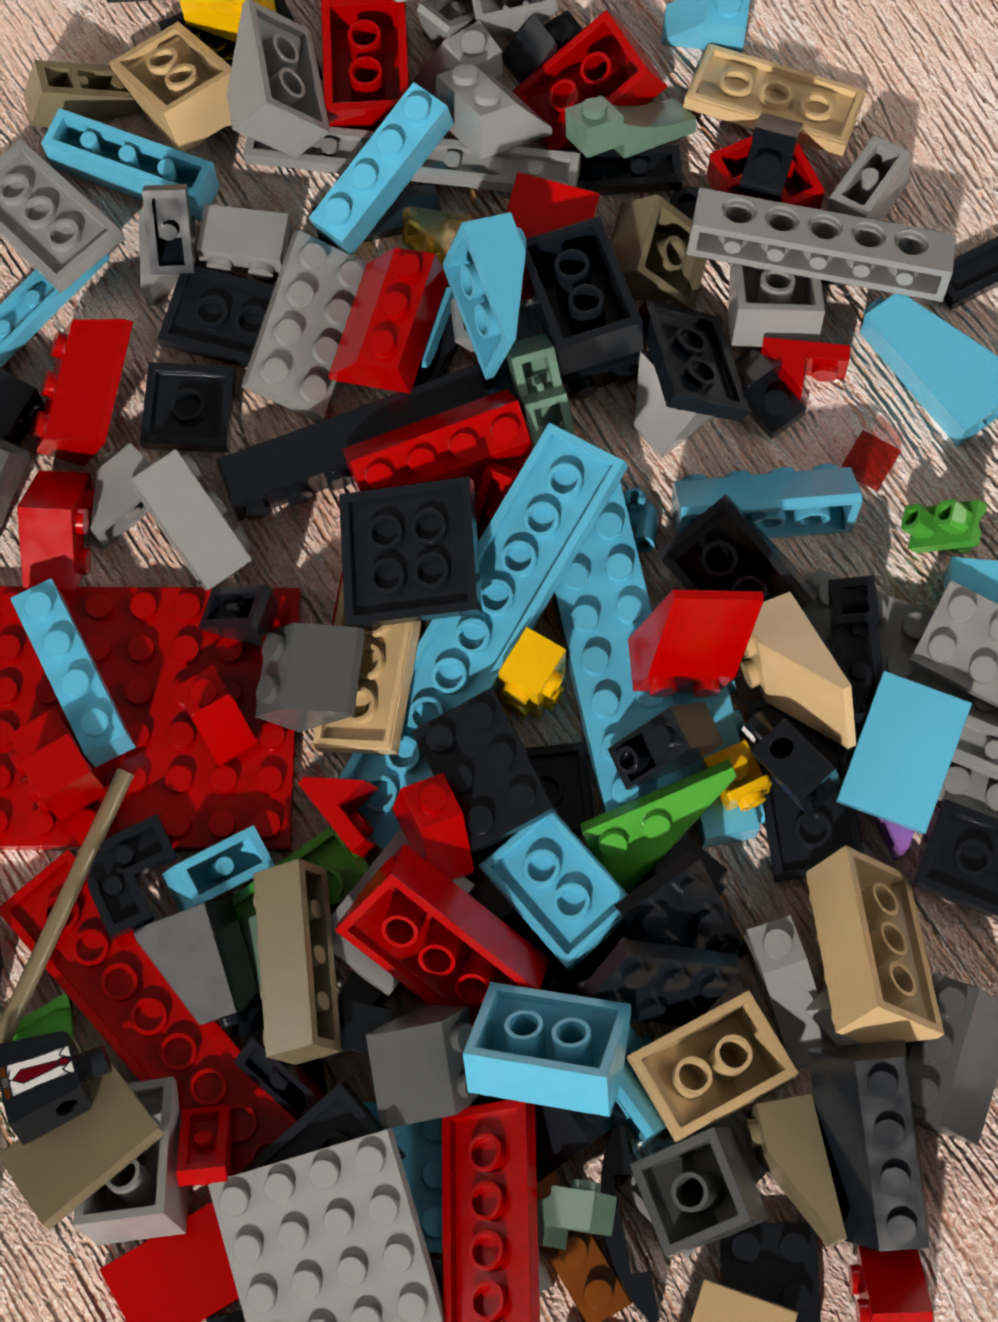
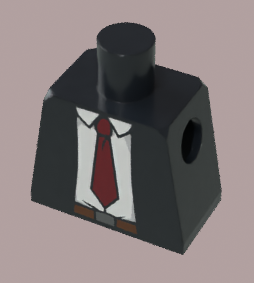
M65 1031L0 1044V1090L8 1125L23 1145L34 1141L90 1110L93 1102L87 1081L112 1072L111 1062L105 1047L101 1045L80 1053L68 1032Z

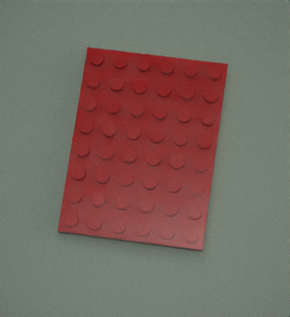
M0 586V850H80L104 796L60 822L51 811L43 814L38 805L31 801L20 782V779L25 777L26 774L20 775L8 755V752L15 748L7 735L54 707L64 717L72 732L73 730L10 600L11 597L30 588H24L23 586ZM77 587L76 591L59 590L136 747L94 768L106 790H108L117 769L125 770L134 775L105 840L157 814L175 851H203L254 825L268 852H292L296 731L255 717L257 706L256 689L260 682L263 664L262 648L198 628L212 588L207 591L203 587ZM272 588L279 609L271 631L291 623H301V589ZM212 665L228 692L232 695L259 744L220 767L173 688Z

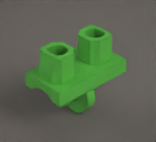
M955 499L942 500L940 504L935 506L907 505L901 528L911 535L908 549L915 553L950 550L954 554L970 552L973 547L979 546L981 537L979 523L981 517L986 513L987 504L981 500L958 502Z

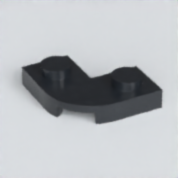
M157 814L107 838L100 844L102 848L92 862L89 878H87L88 889L112 940L155 920L137 878L178 859Z

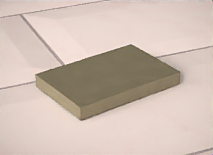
M112 1063L111 1073L88 1082L93 1102L90 1110L30 1143L23 1145L18 1139L0 1154V1161L40 1222L49 1230L165 1135L120 1071Z

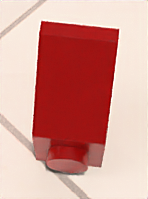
M442 772L401 788L392 810L411 849L452 881L472 874L474 867L463 812L444 773Z

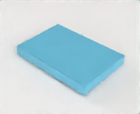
M884 671L835 802L924 835L972 703Z
M556 812L511 835L478 865L569 971L623 924L614 905L629 894Z

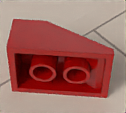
M605 10L512 92L552 127V135L542 138L548 148L555 151H566L574 147V145L566 138L565 108L582 103L588 98L601 95L612 105H647L668 86L627 27Z
M672 590L628 638L633 691H649L650 696L653 697L671 696L677 692H693L695 697L718 695L736 677L764 602L763 592Z

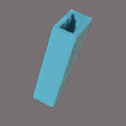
M893 294L888 299L879 297L865 309L863 313L865 316L859 333L957 447L998 419V356L906 295Z

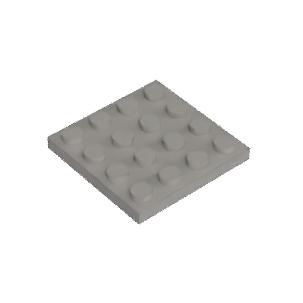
M392 1127L228 1176L227 1182L208 1185L245 1322H444L443 1301Z

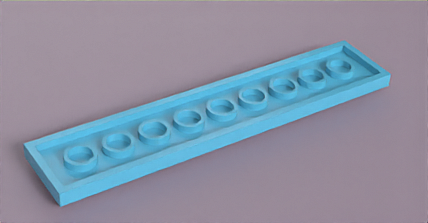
M548 423L478 541L482 613L432 619L417 645L399 754L353 753L339 776V779L366 780L379 788L357 810L374 827L375 831L370 836L383 850L401 828L392 810L400 789L433 776L412 730L491 687L497 691L500 686L498 679L500 668L525 628L528 627L533 630L628 468L624 460L551 423Z

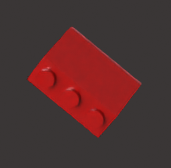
M395 247L366 264L328 374L330 380L411 394L448 282L436 253Z
M73 319L64 332L57 331L50 352V356L56 358L54 371H47L41 388V396L47 397L44 412L38 410L31 430V436L37 437L34 452L85 466L105 444L133 321L127 319Z

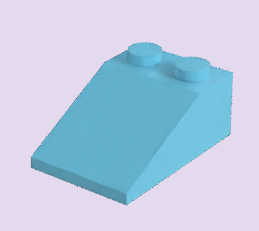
M511 212L462 222L442 263L485 380L494 378L514 344L517 334L526 256V238L522 229L516 226Z

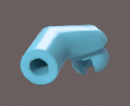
M631 488L624 492V498L631 526L635 530L634 539L637 551L642 553L650 552L655 546L659 521L658 513L653 505L646 500V494L642 490Z

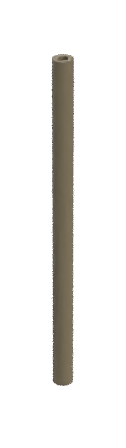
M116 770L1 1017L0 1044L12 1041L90 873L92 862L101 849L100 844L104 842L134 778L133 774L125 770Z

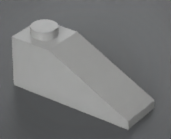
M791 915L747 929L742 941L748 951L749 960L780 1043L795 1068L800 1069L809 1065L808 1048L831 1047L833 1043L823 1029L805 1012L818 993Z

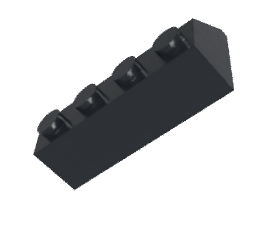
M905 1040L808 1048L815 1109L847 1239L844 1241L879 1252L929 1248V1221Z

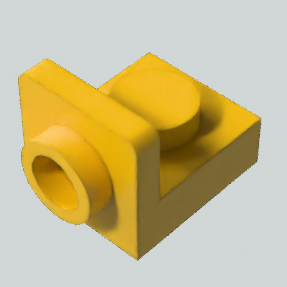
M746 740L703 759L705 769L728 759L731 761L737 777L719 796L726 811L739 806L741 812H744L766 801L764 795L769 793L772 782L768 775L763 776Z

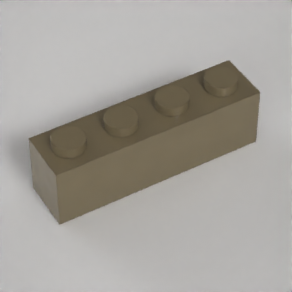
M295 859L253 873L255 890L253 902L256 909L258 934L256 947L259 954L261 978L259 992L263 1007V1043L265 1045L266 1057L297 1065L340 1053L342 1049L327 869L301 859Z

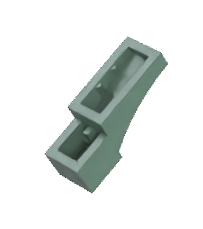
M601 95L588 98L582 103L565 108L566 138L587 158L615 149L625 159L696 132V117L683 108V105L675 98L648 105L617 106L612 105Z
M547 333L515 341L507 354L512 382L531 439L532 450L548 423L575 435L567 393L562 386L555 349Z
M571 1179L570 1188L552 1185L550 1196L537 1202L538 1246L566 1250L568 1230L612 1236L617 1197L600 1193L601 1183L587 1180Z

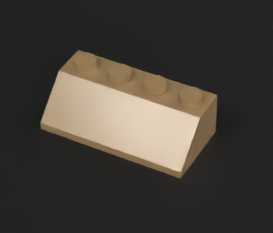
M845 845L806 872L809 900L815 919L816 938L820 946L824 967V980L827 984L832 1010L831 1018L835 1031L863 1044L898 1040L913 1042L938 1039L944 1035L910 877Z

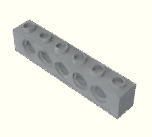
M699 187L686 255L943 302L953 273L956 234Z

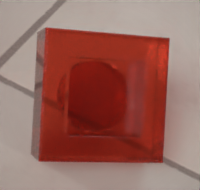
M862 430L841 468L851 467L857 481L878 492L896 463L901 450Z

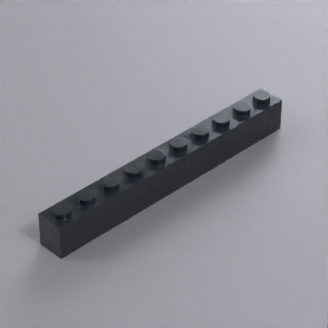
M640 351L560 376L562 386L567 393V398H574L575 400L585 399L603 386L611 383L622 385L632 381L638 374ZM507 356L492 379L485 380L478 363L412 388L411 394L399 392L216 459L238 521L245 518L248 520L260 519L268 515L275 507L286 503L290 505L300 504L309 500L313 493L327 488L337 490L351 484L353 479L342 450L343 448L508 389L518 400Z

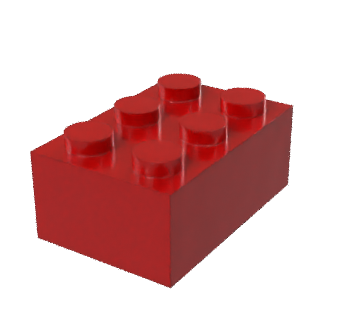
M321 0L324 102L328 124L331 127L376 131L410 87L408 25L405 2H395L393 0Z

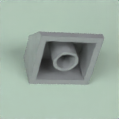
M473 63L459 65L453 70L436 75V98L448 106L454 122L449 131L480 160L552 135V127L508 87Z
M730 263L728 320L731 346L761 347L763 337L811 342L819 341L825 315L820 279Z

